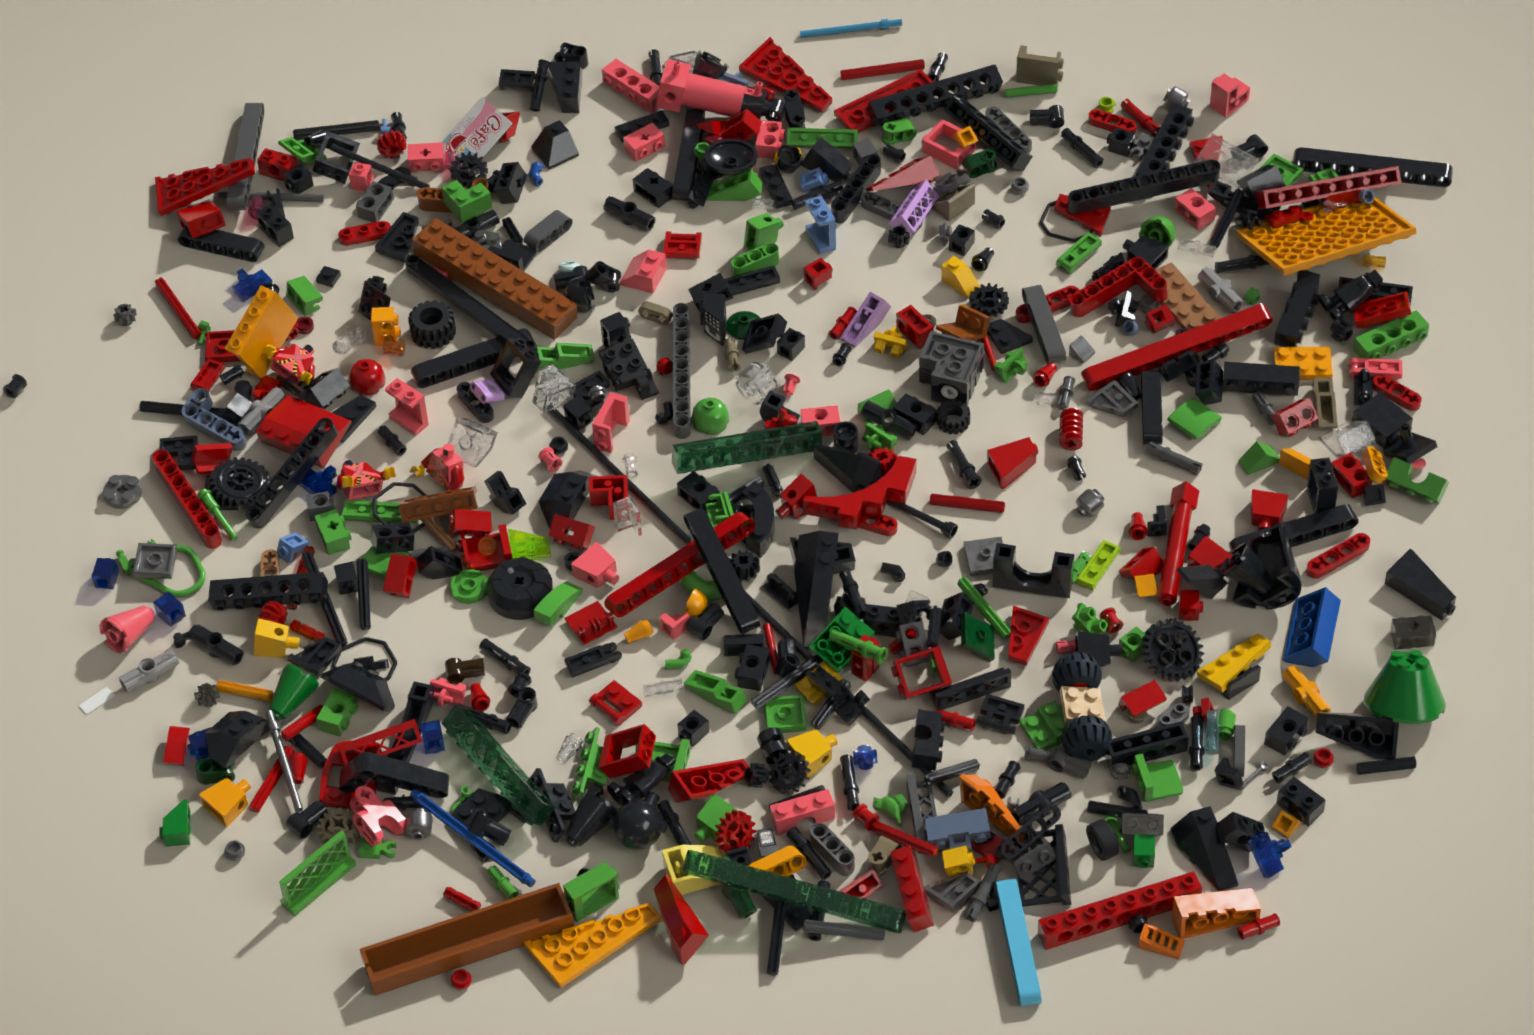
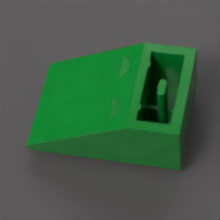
M846 607L808 646L810 650L837 673L851 661V649L830 641L831 631L837 629L857 639H860L863 635L871 638L875 633Z

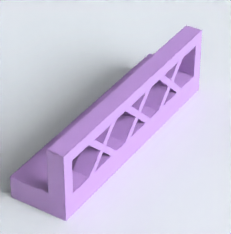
M927 179L911 189L889 222L892 228L903 224L910 234L915 233L939 197Z

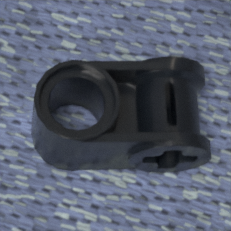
M564 42L560 46V51L554 55L556 62H581L582 69L586 68L589 64L587 50L583 46Z
M597 261L586 272V278L590 283L605 289L607 292L614 293L619 291L621 272L618 269L602 261Z

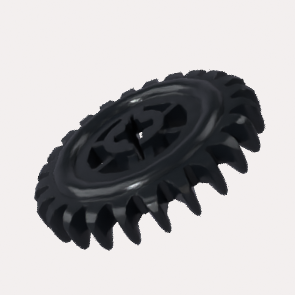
M234 457L233 461L226 459V463L220 462L219 466H215L214 470L210 472L209 489L212 495L216 494L217 501L222 497V505L228 500L229 508L233 503H236V508L238 509L240 503H242L244 509H246L247 503L252 504L269 483L271 477L269 472L264 470L263 465L258 466L259 462H252V459L246 461L244 457L238 460L237 457Z

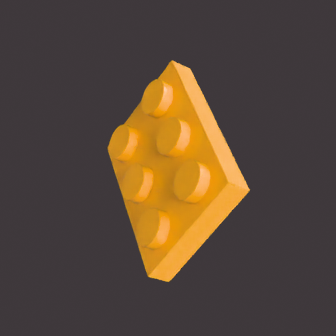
M1274 347V364L1300 366L1299 380L1332 378L1330 347Z

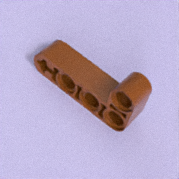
M478 178L473 181L471 187L482 183L489 191L486 179ZM424 187L417 191L418 205L422 211L452 213L443 202L442 188Z

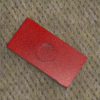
M208 358L191 382V389L204 388L209 392L224 371L225 364Z

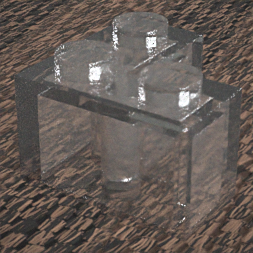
M553 364L538 370L532 403L543 413L561 407L573 399L576 384Z

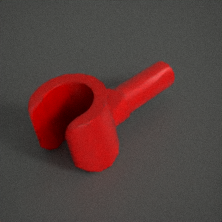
M991 854L975 859V864L985 862L986 868L989 867L991 862L994 863V866L997 864L995 856Z

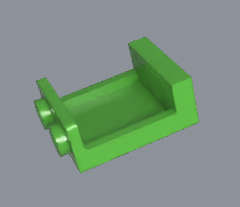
M682 739L680 745L661 742L654 743L651 760H655L657 756L662 757L667 753L676 761L662 781L670 782L672 771L686 769L691 752L690 740Z

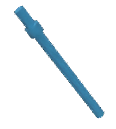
M881 19L879 22L800 31V37L878 28L885 30L889 29V27L902 26V19Z

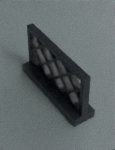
M1057 824L1055 829L1047 830L1042 834L1043 837L1052 836L1053 840L1050 842V845L1053 847L1056 860L1047 864L1040 873L1033 872L1032 874L1036 877L1030 883L1021 879L1018 875L1022 907L1063 902V906L1072 905L1066 834L1063 824ZM1023 834V840H1027L1026 836ZM1049 869L1055 873V876L1050 881L1043 877ZM1039 880L1046 883L1040 891L1034 887ZM1052 887L1057 891V896L1048 897L1044 893ZM1029 890L1037 894L1033 899H1025L1024 895Z

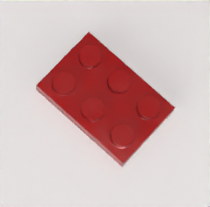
M1407 291L1363 302L1354 310L1357 328H1366L1376 323H1386L1389 320L1405 318L1412 314Z

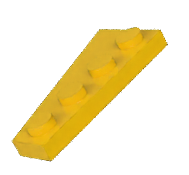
M1258 633L1251 636L1243 643L1196 671L1198 678L1223 693L1227 689L1226 685L1236 679L1241 671L1245 672L1249 669V664L1252 661H1257L1271 648L1270 640Z

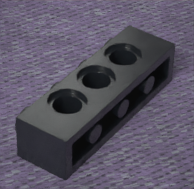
M1181 721L1114 738L1107 748L1108 751L1104 757L1110 771H1112L1115 765L1131 766V764H1134L1135 755L1143 754L1145 762L1186 752L1189 737Z

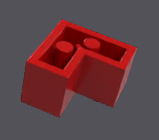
M627 475L589 477L591 506L609 505L610 520L629 519Z

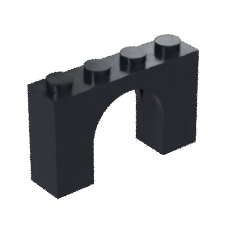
M997 543L993 557L992 587L1070 598L1073 585L1074 554L1055 552L1050 571L1033 573L1021 568L1017 564L1015 545Z

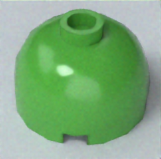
M1152 216L1140 226L1139 238L1146 236L1168 244L1169 247L1176 238L1175 226L1167 217Z
M708 397L700 400L695 405L692 413V423L698 432L702 433L703 431L708 432V435H714L726 429L729 422V413L726 405L721 400Z

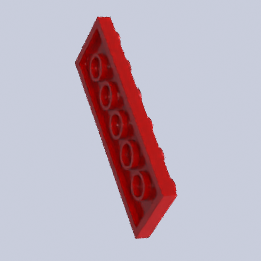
M919 69L834 110V116L846 129L858 130V133L873 127V123L866 110L869 101L929 84L933 81Z

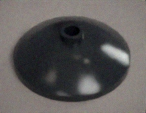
M724 139L714 142L707 147L704 153V160L709 168L727 175L748 171L756 164L758 158L755 147L739 139Z

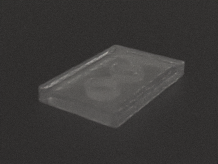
M1212 133L1194 163L1212 159L1217 160L1221 165L1219 178L1241 190L1237 180L1250 174L1259 159Z

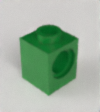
M1134 834L1133 866L1141 868L1154 867L1155 835Z

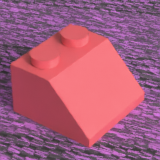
M647 250L633 257L620 281V285L654 293L667 269L666 254Z

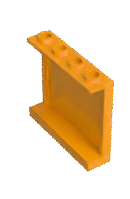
M261 285L227 343L225 350L234 353L245 364L247 374L262 379L270 369L273 359L269 360L267 358L268 355L262 353L267 345H271L275 349L281 348L298 317L277 292Z

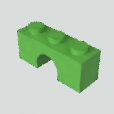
M1395 457L1393 458L1387 471L1388 476L1385 479L1388 482L1387 485L1395 489L1402 487L1406 489L1405 492L1414 497L1416 494L1423 496L1422 500L1430 504L1434 502L1440 503L1449 484L1447 479L1429 472L1424 481L1415 483L1411 481V473L1414 467L1407 462Z

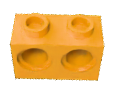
M394 307L372 308L371 324L375 346L397 345V340L401 337L400 326L397 327L399 325L398 314H395Z

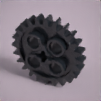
M1168 618L1163 622L1159 620L1145 631L1146 635L1141 639L1144 642L1140 647L1145 649L1141 655L1147 656L1144 663L1150 662L1151 665L1148 669H1156L1154 675L1160 672L1161 679L1168 676L1169 681L1174 677L1177 682L1181 678L1186 680L1200 668L1199 665L1203 662L1201 657L1204 655V652L1199 650L1204 646L1197 643L1201 638L1194 637L1196 631L1190 632V625L1186 628L1183 627V621L1177 624L1176 619H1173L1171 623Z

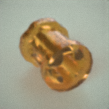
M386 338L383 344L384 355L390 353L403 357L405 341H390V339Z

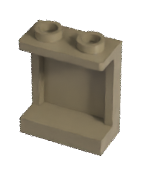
M1020 45L1017 55L1016 82L1038 86L1057 84L1058 87L1059 81L1062 82L1063 71L1061 69H1063L1064 59L1061 58V52H1058L1055 58L1027 54V46Z

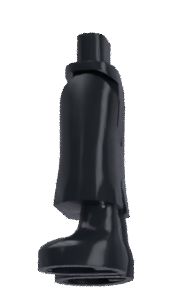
M1376 270L1370 273L1366 272L1365 275H1361L1333 290L1335 296L1328 297L1325 294H1321L1318 296V300L1334 321L1337 319L1341 321L1343 314L1347 311L1351 313L1378 288V284L1383 281V278Z
M667 753L662 757L657 756L655 760H651L650 768L633 772L623 779L625 786L621 787L617 783L611 782L607 785V790L619 805L637 801L640 797H645L664 779L671 770L670 767L676 761Z

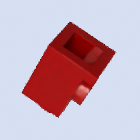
M822 258L803 267L804 280L814 290L818 289L820 284L832 278L833 269Z
M1167 304L1147 312L1144 323L1148 330L1152 329L1153 333H1157L1165 328L1174 326L1175 319Z

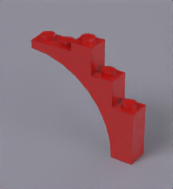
M898 456L894 465L885 476L865 489L851 494L834 497L805 495L803 499V514L838 520V526L857 530L862 514L881 517L887 501L906 504L916 475L917 459Z

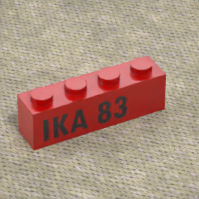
M910 845L890 851L909 924L914 932L934 926L918 860Z

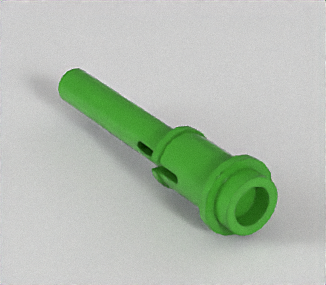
M207 489L201 490L197 494L198 499L202 501L210 514L213 513L232 541L236 540L238 536L218 509L220 506L212 497V492Z

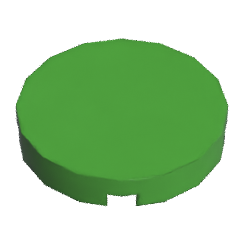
M463 570L459 572L460 574L454 576L450 582L451 594L460 603H476L487 595L488 579L478 570Z

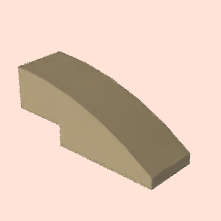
M1314 378L1312 391L1314 408L1319 418L1317 419L1318 429L1337 428L1333 379Z

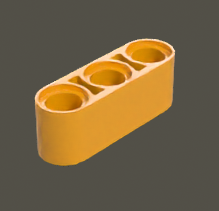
M787 846L748 865L744 871V876L755 888L762 889L777 882L781 877L785 878L803 869L806 864V858L796 847Z

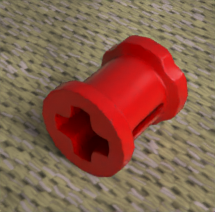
M1106 608L1099 615L1100 619H1104L1108 623V633H1117L1122 629L1124 624L1122 620L1117 618L1114 608Z
M864 803L856 807L852 814L853 818L859 820L866 830H871V824L879 821V816L870 812Z

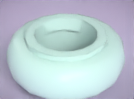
M565 261L558 265V270L563 273L572 272L580 264L575 261Z

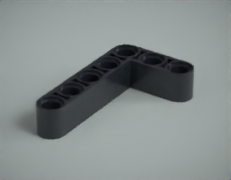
M371 752L360 753L340 770L339 790L344 793H354L359 786H364L372 780L409 791L416 789L420 793L422 792L434 798H445L448 796L449 775L447 773Z

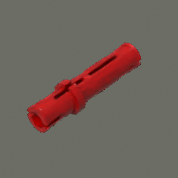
M1128 98L1121 102V108L1139 122L1141 128L1148 130L1154 137L1157 135L1156 133H1158L1160 127L1153 122L1152 117L1144 114Z

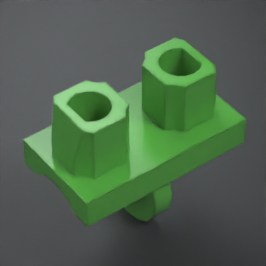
M1018 348L1015 352L1009 351L1003 363L997 362L994 365L995 373L1001 375L1002 382L1007 383L1016 374L1023 375L1027 371L1025 366L1028 363L1023 356V349Z
M867 423L865 425L866 430L862 440L867 442L868 449H878V447L884 449L887 446L888 450H892L896 445L898 437L893 433L888 435L879 424L874 426L871 423Z
M1083 603L1077 605V611L1072 616V620L1075 622L1073 628L1076 631L1083 630L1088 633L1100 634L1105 632L1108 623L1104 619L1098 620L1095 617L1096 610L1092 606L1086 607Z

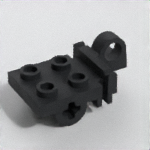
M633 338L599 350L604 372L608 379L611 378L616 392L635 386L642 400L659 394L653 381L652 372L644 362Z

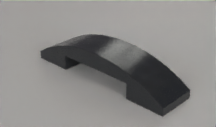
M1215 180L1208 194L1217 202L1227 207L1234 192L1231 191L1232 186ZM1243 196L1236 212L1240 214L1251 212L1258 216L1259 219H1266L1265 215L1280 210L1282 206L1259 209V205L1256 206L1249 197Z

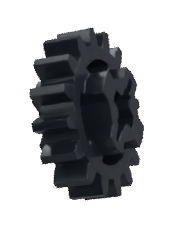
M468 151V155H465L462 152L461 157L456 155L455 161H451V179L457 180L463 187L466 185L467 189H469L475 179H487V162H483V156L478 158V153L471 155V152Z
M990 283L987 286L981 284L980 288L975 287L974 291L970 292L969 304L970 308L989 317L991 315L997 317V313L1004 314V310L1008 309L1009 297L1008 293L1004 292L1003 287L997 288V284L993 287Z
M786 750L785 754L779 752L778 759L773 757L775 763L769 764V767L772 768V771H769V776L772 778L768 780L773 784L772 787L783 794L788 793L790 795L793 793V790L799 792V786L805 787L804 780H809L806 773L811 772L807 768L810 763L805 760L806 757L795 750L793 752Z

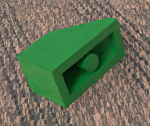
M188 799L182 800L163 818V827H159L160 839H164L166 847L190 844L191 810Z

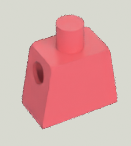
M597 542L571 563L572 576L596 588L601 587L606 581L615 585L619 580V575L616 574L615 559Z

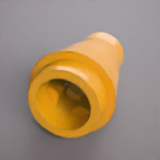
M646 619L644 621L640 620L623 634L629 644L649 638L654 631Z

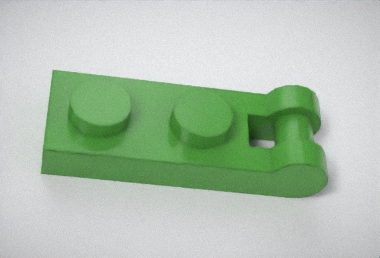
M1087 232L1057 259L1056 265L1060 268H1065L1066 272L1073 274L1082 262L1102 246V240Z

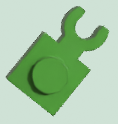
M362 836L359 857L380 859L381 854H384L388 858H394V850L388 849L397 848L396 841L389 840L383 843L382 839L380 844L371 846Z

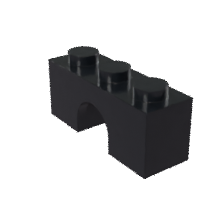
M918 709L914 737L924 740L915 739L912 768L936 771L937 763H941L942 751H939V748L943 746L944 736H940V733H944L945 721H941L942 712Z

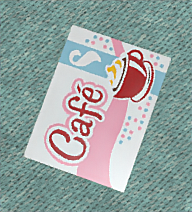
M481 97L443 140L444 153L452 161H455L456 155L461 157L462 152L468 155V151L471 152V155L478 153V158L484 157L513 123Z

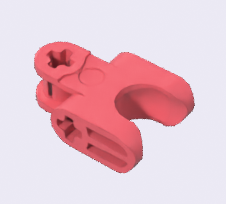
M359 786L356 789L355 796L349 803L351 810L355 813L353 815V823L369 845L376 846L381 843L383 830L380 826L388 828L395 835L406 832V819L390 800L381 802L374 791L367 786Z

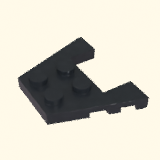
M478 788L451 816L467 828L477 810L488 814L498 823L508 813L526 823L537 812V807ZM470 843L471 848L477 853L479 860L484 864L489 857Z

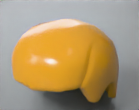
M694 588L686 603L688 608L683 611V615L688 613L691 619L693 616L698 617L704 612L708 601L705 594Z

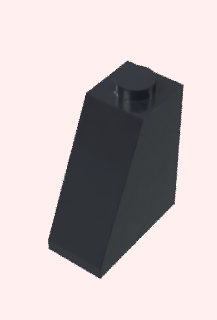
M821 137L811 147L801 166L808 170L819 167L823 173L827 174L828 179L836 182L837 180L841 181L842 178L846 180L852 173L850 169L853 163Z

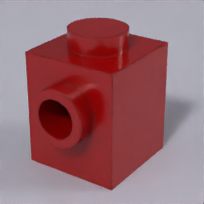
M1179 590V620H1199V613H1203V601H1200L1199 590Z

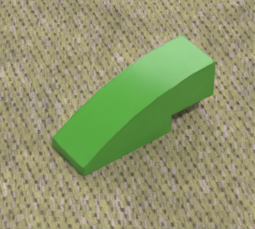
M556 342L555 347H537V357L541 361L537 370L564 369L594 361L592 344Z
M567 581L560 584L548 593L535 607V620L552 627L559 617H564L583 592V588Z
M694 670L684 682L685 687L704 700L734 714L747 702L743 689L727 685L725 679Z

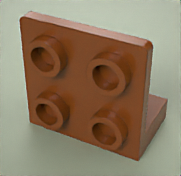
M962 304L958 307L956 321L936 325V330L956 338L978 341V339L986 338L991 317Z

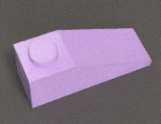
M870 292L840 338L856 347L882 322L891 306L884 299Z

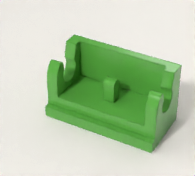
M305 276L287 281L286 295L304 316L321 308L319 305H313L323 301V296Z
M727 491L708 496L709 500H717L715 503L706 504V512L713 527L734 515Z

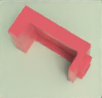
M398 378L385 388V392L394 397L396 407L388 413L389 418L417 436L429 425L424 395Z
M610 392L592 423L594 446L600 451L612 453L611 432L615 425L627 426L630 422L627 396Z

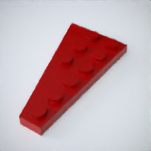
M771 37L739 65L740 72L782 93L789 89L797 90L801 103L821 113L832 104V97L821 86H817L814 83V79L810 76L808 77L804 70L789 55H786L779 45L777 46Z
M251 158L232 161L226 166L218 164L216 168L209 169L208 167L184 171L181 175L177 176L173 173L169 174L167 178L155 177L158 213L161 216L166 215L214 192H218L227 186L251 177L255 174L254 162Z

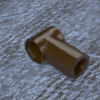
M450 658L445 662L446 678L451 684L461 683L464 678L485 676L483 658L462 661L459 658Z

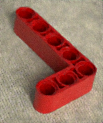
M1134 257L1072 294L1069 298L1071 313L1075 317L1085 316L1136 284L1153 300L1162 302L1168 298L1167 281L1143 258Z

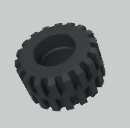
M436 300L432 302L425 301L423 304L419 303L418 307H414L409 313L408 322L411 338L418 346H424L426 349L429 347L431 349H435V347L441 348L444 344H449V340H453L456 334L453 310L450 309L449 305H444V302L441 301L438 303Z

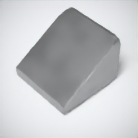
M1079 336L1069 346V354L1082 363L1095 353V350L1083 336Z

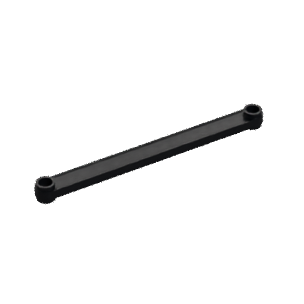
M411 254L406 257L405 265L408 273L417 277L504 343L508 339H523L537 356L538 350L534 340L526 337L417 255Z

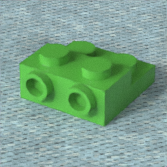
M1056 700L1038 707L1036 713L1019 721L1020 726L1034 748L1048 750L1062 744V733L1067 723H1064L1062 704L1058 705Z

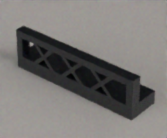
M1002 667L930 692V698L936 709L945 710L980 698L986 694L1011 687V671L1009 668L1004 670Z

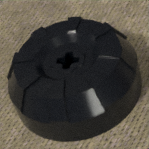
M527 557L503 561L487 580V594L491 607L499 615L513 620L533 618L535 607L554 589L549 570L541 563H537Z

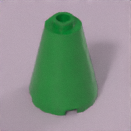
M286 664L283 668L268 710L273 711L274 717L278 721L280 719L285 720L319 686L318 681L308 673L306 676L301 672L303 669L293 664Z

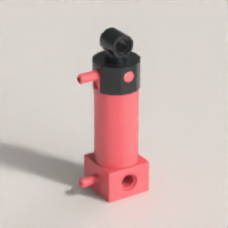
M667 59L660 81L656 107L680 113L681 106L683 105L732 118L748 109L759 120L763 116L768 121L780 122L782 120L785 110L784 102L780 99L767 101V91L762 90V82H756L755 88L690 73L691 64Z

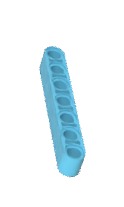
M1015 878L995 881L996 896L999 899V911L1019 1005L1021 1007L1041 1004V991L1017 880Z

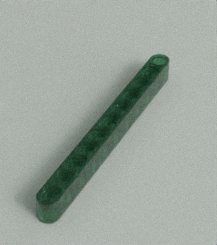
M687 850L682 867V872L692 876L869 926L884 928L894 933H902L906 918L905 910L694 850Z

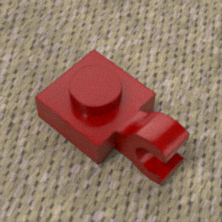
M265 375L255 386L252 396L256 398L253 402L256 400L261 401L273 388L278 387L280 389L281 381Z

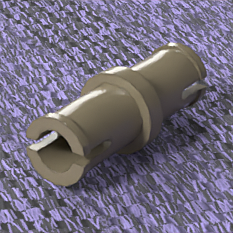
M727 338L724 340L725 359L728 361L729 370L733 372L732 366H734V371L736 372L740 369L739 351L736 349L735 339L731 338L730 343V339Z

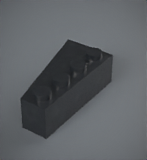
M1307 270L1298 271L1297 282H1294L1290 298L1288 297L1285 310L1275 331L1274 345L1297 347L1298 343H1302L1303 331H1307L1310 321L1308 319L1312 318L1315 312L1314 305L1319 304L1320 274Z

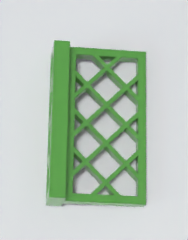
M342 830L279 881L283 896L280 899L281 905L294 916L356 866V861L350 856L346 834Z

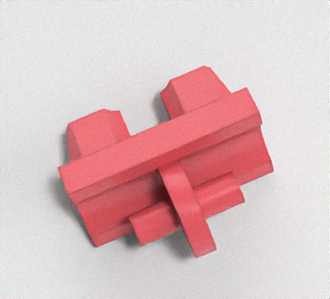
M440 678L439 680L432 679L430 681V685H433L434 690L433 698L438 700L439 706H445L446 703L451 705L461 703L464 705L465 684L458 683L452 685L445 678Z

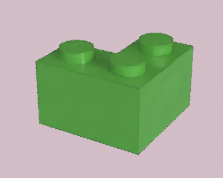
M455 180L441 187L443 202L461 223L492 208L491 193L482 183L466 190Z

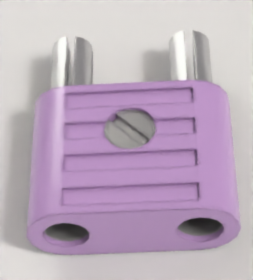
M485 379L470 383L471 391L482 404L503 401L504 398H509L499 388L495 380Z

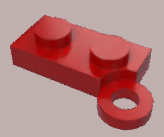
M1292 205L1288 209L1273 211L1272 214L1265 215L1266 222L1273 228L1299 220L1310 221L1314 218L1313 212H1303V209L1298 205Z

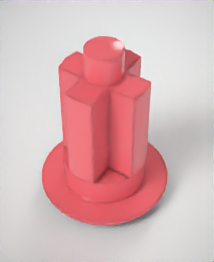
M786 374L784 376L786 382L782 392L785 393V397L793 395L796 384L800 383V378L794 374Z

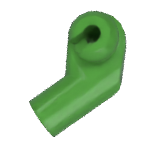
M682 649L677 659L665 660L666 670L684 668L692 659L690 650Z

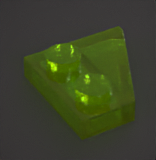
M508 529L513 559L527 557L530 560L551 557L548 537Z

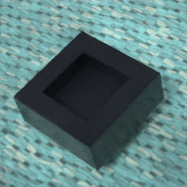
M324 266L316 277V281L319 284L333 288L340 278L341 272L340 270Z
M1384 484L1363 486L1366 506L1386 503Z

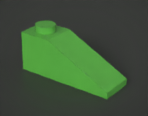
M749 169L746 172L712 183L706 201H745L761 195L762 181L752 169Z

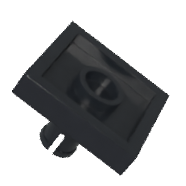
M1407 425L1399 428L1401 439L1384 448L1383 453L1384 456L1391 459L1395 457L1411 464L1437 448V443L1433 439L1411 432V426Z

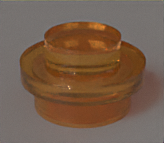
M483 537L478 543V551L483 555H491L497 550V543L491 537Z

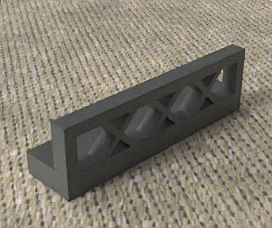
M915 774L906 775V786L914 834L916 838L926 841L928 839L927 831L923 826L925 818L931 817V814L932 817L937 816L932 785H927L925 781L916 782ZM927 787L928 792L924 796L918 794L917 788ZM923 803L931 807L927 813L920 809Z

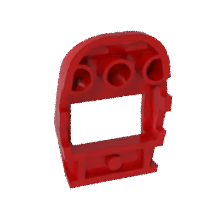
M353 740L337 743L326 760L321 775L319 801L325 807L338 809L341 807L342 809L348 808L351 810L349 803L355 796V792H341L339 787L328 786L327 782L332 766H345L337 746ZM369 743L366 745L364 752L376 754L379 746ZM353 749L346 751L345 755L348 763L360 753ZM370 780L366 786L370 787L376 794V783Z

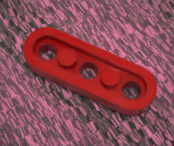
M379 221L344 228L338 233L339 242L344 246L380 240L391 225L387 221Z

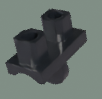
M1128 291L1123 300L1120 301L1119 298H1115V300L1108 302V310L1113 315L1117 314L1114 326L1118 328L1125 321H1135L1136 315L1132 313L1136 312L1139 302L1131 299L1132 293Z

